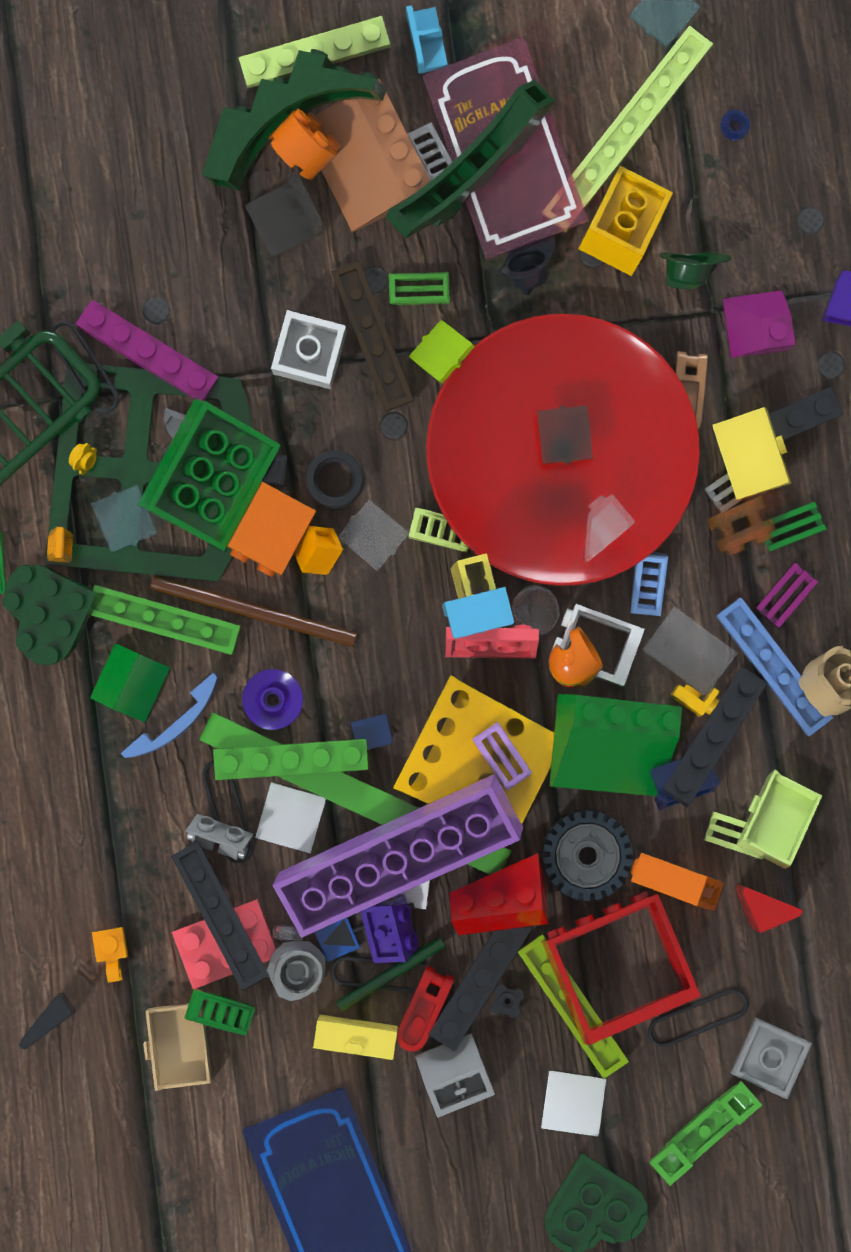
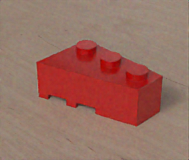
M537 853L450 892L451 922L457 934L466 935L548 924L544 867L539 854Z

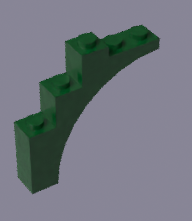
M311 49L310 52L299 50L289 82L281 78H273V81L261 79L251 110L242 106H236L235 109L223 108L202 176L213 185L240 191L249 168L262 148L271 140L269 136L294 110L300 109L307 113L317 107L342 100L369 99L383 101L386 88L378 81V77L368 72H361L360 75L352 74L346 68L335 66L328 59V54L317 49Z
M535 80L518 87L491 123L447 168L412 196L392 207L385 217L405 238L432 224L437 227L454 218L469 194L487 185L503 160L522 150L555 100Z

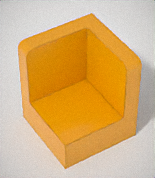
M308 526L294 551V555L302 573L327 575L342 553L343 548L334 528Z

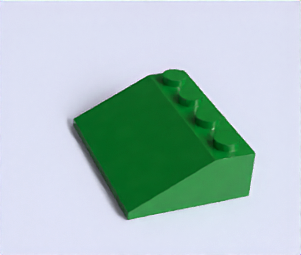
M194 399L141 497L138 506L224 551L281 445L204 400Z
M558 694L549 786L658 796L679 740L682 707L583 695Z

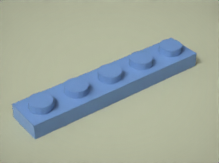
M741 597L716 615L726 631L807 736H811L833 719L832 715L828 717L821 715L808 701L804 691L799 686L801 675Z

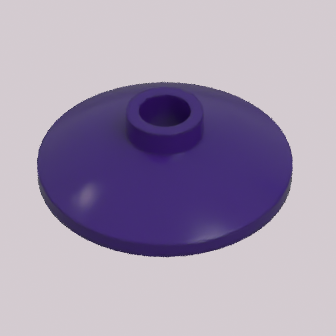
M268 669L255 674L247 682L242 695V704L247 717L255 725L268 730H277L290 725L298 717L303 705V694L300 685L290 674L282 670ZM271 694H276L279 697V702L275 706L268 703V697Z

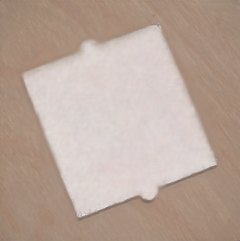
M369 499L356 515L350 517L351 521L338 535V539L378 571L391 555H396V549L409 535V532Z

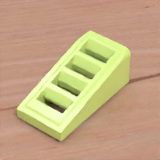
M415 508L409 539L466 553L468 551V547L462 541L460 544L454 542L456 533L452 528L449 540L443 539L446 523H448L443 514ZM423 517L428 518L425 534L419 533ZM435 520L440 521L437 537L431 536Z

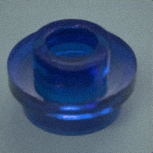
M740 110L728 111L720 121L722 134L730 140L744 138L750 129L749 117ZM730 122H738L740 129L732 130L729 125Z

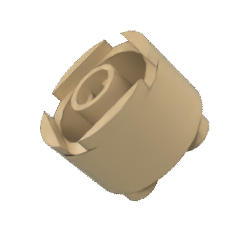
M844 646L834 647L812 660L805 667L803 675L799 679V686L804 691L808 701L823 716L839 715L851 709V650L843 648Z

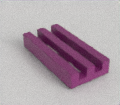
M793 563L755 609L774 626L779 628L818 581L810 577L797 563ZM794 573L799 575L768 612L765 606ZM806 581L808 584L781 616L776 619L774 617L775 613L799 585Z

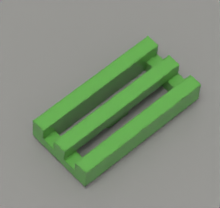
M449 272L389 274L390 305L450 304ZM443 280V285L395 286L397 281ZM443 292V296H395V293Z

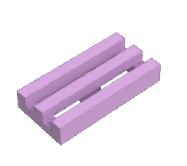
M498 722L472 739L506 790H509L532 774ZM496 731L517 761L523 770L521 774H517L491 735L493 732ZM484 738L487 739L513 779L509 782L481 742Z

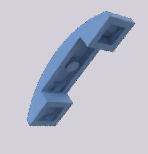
M215 673L207 677L190 692L197 700V703L154 741L147 733H143L121 753L123 757L131 758L149 754L170 744L184 734L208 707L220 678Z

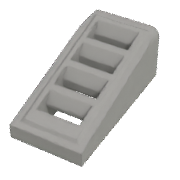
M432 123L407 134L430 181L443 171L432 174L430 170L442 164L447 168L452 163ZM428 133L430 134V139L416 145L415 139ZM435 144V149L423 155L420 153V150ZM437 154L440 155V159L426 164L425 160Z

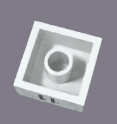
M287 310L271 367L273 374L332 389L347 334L346 326Z

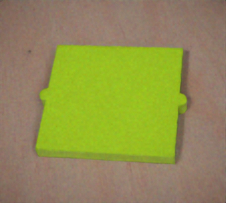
M440 320L428 335L422 337L423 341L409 355V358L443 384L456 368L461 367V362L475 346L443 320Z

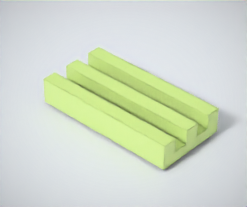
M714 811L712 812L704 837L705 841L763 860V857L739 845L712 837L713 831L737 839L741 835L739 832L716 825L717 819L742 828L746 824L744 821Z

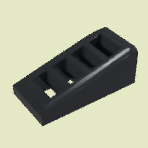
M64 992L52 1000L19 1043L21 1049H27L76 1013L75 1011L77 1010Z

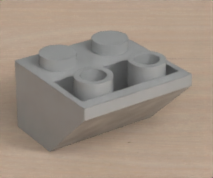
M472 1033L464 1035L455 1051L442 1044L415 1055L437 1118L495 1095Z

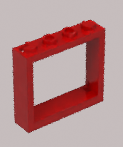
M647 891L630 897L632 903L621 907L620 903L608 906L603 909L604 915L595 919L592 914L575 921L576 927L567 931L564 926L548 932L549 938L541 941L582 1041L586 1045L596 1043L701 997L658 894L648 895ZM647 907L681 989L590 1028L556 946Z

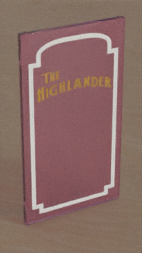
M524 36L423 75L452 162L491 123L518 87L532 80H535L541 86ZM550 109L522 150L504 159L488 184L470 193L466 199L486 260L589 222Z

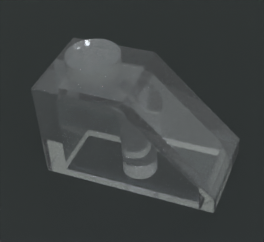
M613 494L607 498L601 495L588 506L592 511L586 516L583 560L586 563L591 561L636 522Z

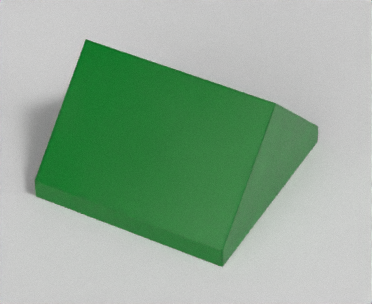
M115 643L90 698L115 711L146 723L170 667Z

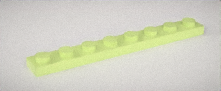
M691 26L686 29L567 180L576 208L569 211L570 218L554 223V225L565 233L568 231L713 46L712 42ZM564 185L542 212V215L549 221L566 215L564 208L571 206Z

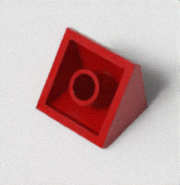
M736 885L735 891L751 928L759 933L786 923L802 914L803 910L742 885Z

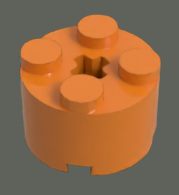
M297 109L269 136V139L273 140L271 142L272 147L291 168L294 165L303 169L300 175L308 180H313L337 155L341 145L332 135H325L320 129L323 125L322 122L313 113L309 112L306 115L302 110Z

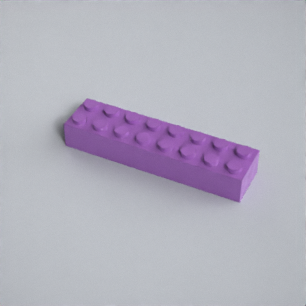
M493 774L280 871L272 886L302 938L519 841L523 826L496 775Z

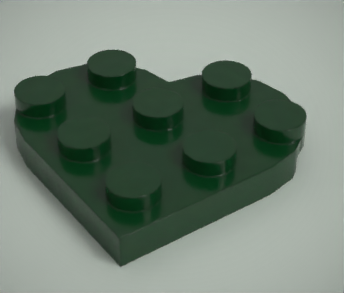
M39 564L19 566L7 580L4 591L5 596L3 597V606L10 611L12 616L20 621L16 638L17 648L32 662L40 665H54L68 659L81 638L100 594L50 567Z
M581 1152L548 1204L544 1215V1227L550 1241L566 1252H583L587 1249H592L601 1239L612 1244L626 1242L630 1239H635L644 1230L648 1219L647 1203L642 1193L633 1184Z

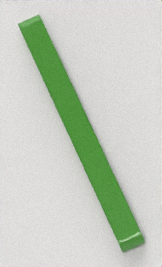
M211 712L199 738L202 742L217 749L282 745ZM343 772L278 776L381 825L419 809V807ZM503 847L467 864L490 875L505 868L512 851Z

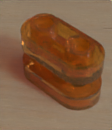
M762 496L707 519L711 531L720 528L724 536L723 539L716 542L720 553L727 551L728 556L745 550L743 544L754 540L757 545L773 538L771 532L775 531L776 528L772 519L763 522L759 511L767 508ZM748 517L751 527L735 533L731 523Z

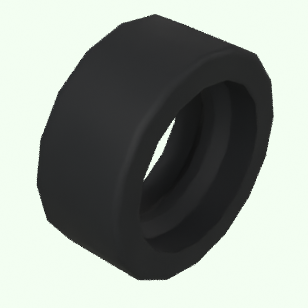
M338 450L323 452L313 459L308 466L306 474L309 493L314 501L326 508H345L355 502L362 492L364 483L362 469L356 459L346 452ZM328 463H342L352 473V486L341 497H329L322 493L318 487V472Z

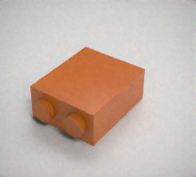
M261 482L227 545L228 548L232 549L230 555L244 563L249 558L259 564L257 570L270 577H273L275 573L282 575L316 511L270 485Z

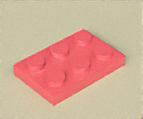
M521 624L513 628L500 627L485 631L484 633H476L455 639L452 636L451 628L446 627L445 657L536 659L539 629H532L530 625Z
M258 899L235 907L234 909L263 962L269 961L277 948ZM205 920L172 932L193 989L233 974Z

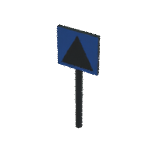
M413 903L408 904L410 906V909L414 908ZM347 917L314 933L326 961L329 962L361 948L355 933L365 928L364 924L352 928Z

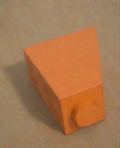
M641 853L640 857L635 859L631 868V874L633 875L631 882L712 911L716 909L725 884L719 880Z

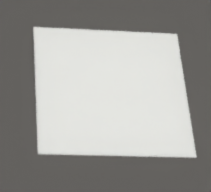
M271 782L255 838L311 853L326 799Z
M549 1071L541 1128L598 1137L606 1079Z

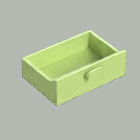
M776 770L772 771L767 776L759 796L755 795L749 806L748 811L751 813L737 845L784 869L788 868L795 858L822 795L782 776Z

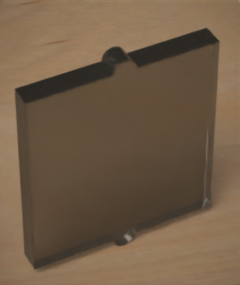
M561 405L559 409L537 411L543 464L565 462V464L569 465L571 461L593 459L587 406L565 408L564 405Z

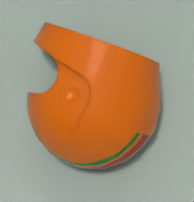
M577 627L570 631V647L567 650H563L561 646L556 644L549 657V669L553 678L562 686L569 688L586 686L603 668L602 661L590 639L580 627Z

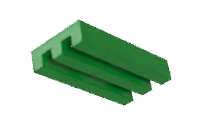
M815 502L758 524L769 552L826 530ZM810 510L812 516L768 533L766 527ZM815 522L816 527L774 544L771 541L773 537Z

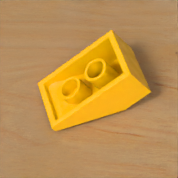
M619 166L578 249L632 276L650 243L673 192Z

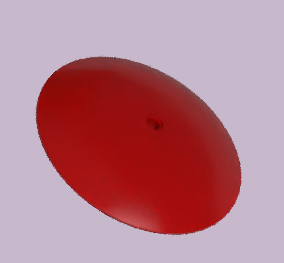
M548 314L517 321L495 331L476 344L461 362V367L456 368L441 387L432 409L426 443L428 473L435 499L448 524L461 541L477 556L487 553L489 564L506 574L534 583L556 586L587 584L613 577L630 569L655 551L671 534L688 506L697 478L700 454L697 422L691 401L683 384L666 360L648 343L632 332L602 319L574 314ZM558 444L567 445L570 449V456L564 459L557 457L554 453V447Z

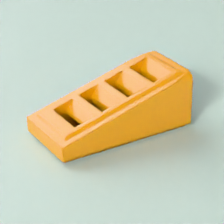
M56 527L50 531L47 549L48 561L70 563L72 561L73 534L67 529Z

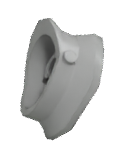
M310 941L284 942L271 956L267 971L278 997L294 1001L302 999L312 992L315 993L319 989L318 986L324 980L325 955Z

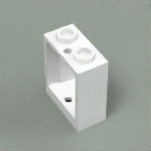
M578 604L574 605L573 610L567 608L561 626L566 627L563 638L557 637L553 648L558 644L563 650H567L571 640L570 631L575 628L579 616L628 633L614 674L612 675L600 670L595 677L623 687L645 629Z

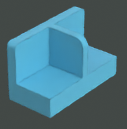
M412 5L406 6V17L418 74L448 68L442 40V29L439 26L436 7L413 12Z
M505 587L442 604L444 616L448 617L452 636L455 639L476 633H484L485 631L514 623Z

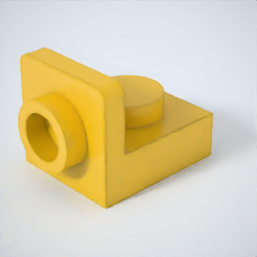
M688 684L684 688L681 685L676 686L669 695L698 717L703 716L704 713L710 715L720 701L716 698L720 692L716 688H712L702 701L699 699L701 694Z

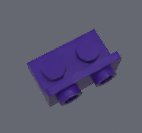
M398 894L392 901H382L360 911L374 963L406 962L418 950V936L414 932L411 921V909L407 904L404 894Z

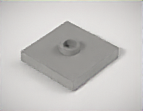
M754 1017L730 1073L788 1099L812 1043Z

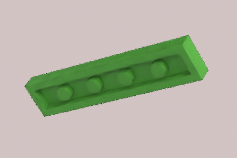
M94 585L93 591L99 593L100 596L91 616L233 655L241 629L240 625Z
M367 739L213 750L215 780L369 769Z

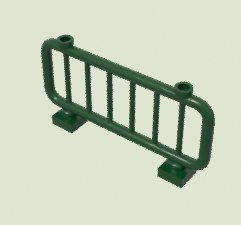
M18 320L0 336V346L7 353H10L12 350L14 351L12 355L0 364V381L5 377L49 426L31 442L0 408V417L26 445L10 462L0 453V462L4 466L0 470V486L74 419L79 423L87 419L93 412L89 406L97 398L100 389L99 379L63 337L56 332L46 330L39 331L27 339L26 337L31 333ZM48 342L54 345L87 382L88 389L86 393L77 401L70 396L32 354L42 343ZM26 357L31 360L71 405L54 422L10 374Z

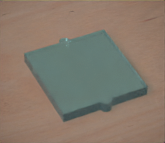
M642 0L629 17L645 30L646 35H652L667 48L700 9V6L693 0Z
M138 485L118 493L113 491L111 496L91 504L111 553L130 545L137 546L139 541L158 534L149 511L138 506L142 497Z

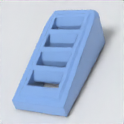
M652 552L644 560L634 565L630 613L661 616L668 563L666 553ZM643 562L659 563L658 568L644 567ZM642 574L657 575V580L641 579ZM640 586L656 588V593L640 591ZM639 598L655 600V605L639 604L638 601Z

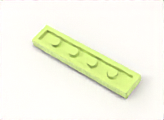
M379 16L241 56L239 61L247 88L249 89L259 86L261 79L273 81V78L283 79L290 77L299 50L310 52L311 49L323 51L328 54V59L335 64L390 48V41L383 18Z

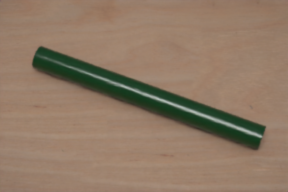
M440 937L436 938L414 952L406 962H398L336 1001L342 1012L445 948V944Z

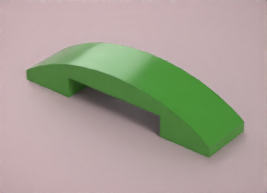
M740 1081L686 1124L662 1147L649 1163L671 1186L693 1166L692 1163L735 1125L743 1123L762 1104L746 1085Z

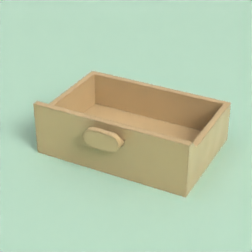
M189 1003L154 1007L146 1010L149 1041L144 1042L143 1045L145 1060H151L155 1091L212 1082L206 1025L184 1018ZM203 1004L199 1013L200 1016H202L204 1012Z

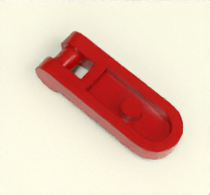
M426 965L397 1031V1042L400 1047L410 1052L418 1051L425 1045L429 1037L428 1033L435 1024L455 977L448 974L443 976L434 972L435 968ZM429 983L440 987L437 995L426 991Z

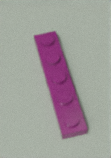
M91 300L76 322V326L80 330L193 399L206 401L219 381L218 376L94 300Z

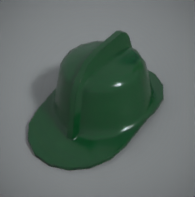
M659 253V257L666 259L667 285L681 289H695L703 285L707 281L714 264L731 260L730 255L723 253Z

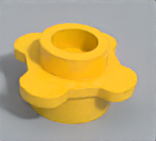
M88 443L76 445L69 456V464L73 470H79L81 475L86 474L95 464L96 448H90Z

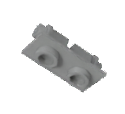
M196 814L186 829V832H188L187 839L191 841V844L198 841L201 847L212 851L216 842L220 844L218 853L235 860L246 857L248 851L246 846L253 837V833L244 831L239 827L230 826L211 817Z

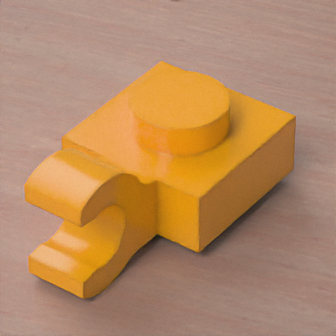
M124 927L92 932L96 962L106 961L108 983L123 980L119 959L128 957Z

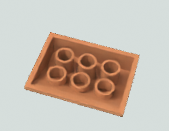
M385 93L383 101L369 99L337 101L315 115L322 122L323 125L320 129L325 135H332L341 145L337 155L321 171L352 233L384 218L392 207L403 202L430 182L387 93Z

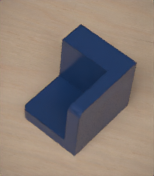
M387 714L351 722L354 739H367V750L393 743Z

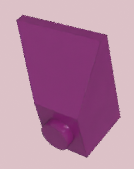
M783 291L722 299L731 358L789 351L795 345L791 313Z

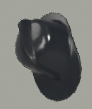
M534 233L523 237L514 244L505 263L502 265V275L509 278L513 286L521 289L524 295H530L535 287L544 284L548 280L550 274L549 261L556 244L554 238L547 233Z

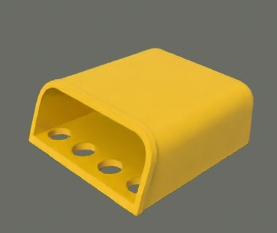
M450 675L393 788L430 804L495 774L472 739L498 722L532 772L531 775L509 790H506L500 782L522 824L551 768L554 732ZM459 690L458 697L453 705L451 696L455 691ZM447 717L439 733L437 723L440 719ZM496 731L491 734L517 774H521L523 770ZM484 738L481 742L509 782L513 779L487 739ZM429 745H433L425 760L423 757L424 749ZM419 772L416 780L410 786V776L414 773Z

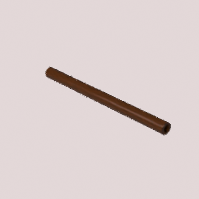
M156 575L153 576L151 582V590L349 647H354L357 633L307 618Z

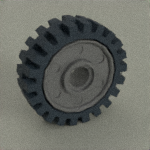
M580 810L563 816L550 828L543 843L542 862L547 877L560 892L574 899L590 901L609 896L623 885L632 867L633 851L626 831L615 819L599 811ZM592 847L594 849L595 858L591 863L585 864L580 861L579 853L582 848Z

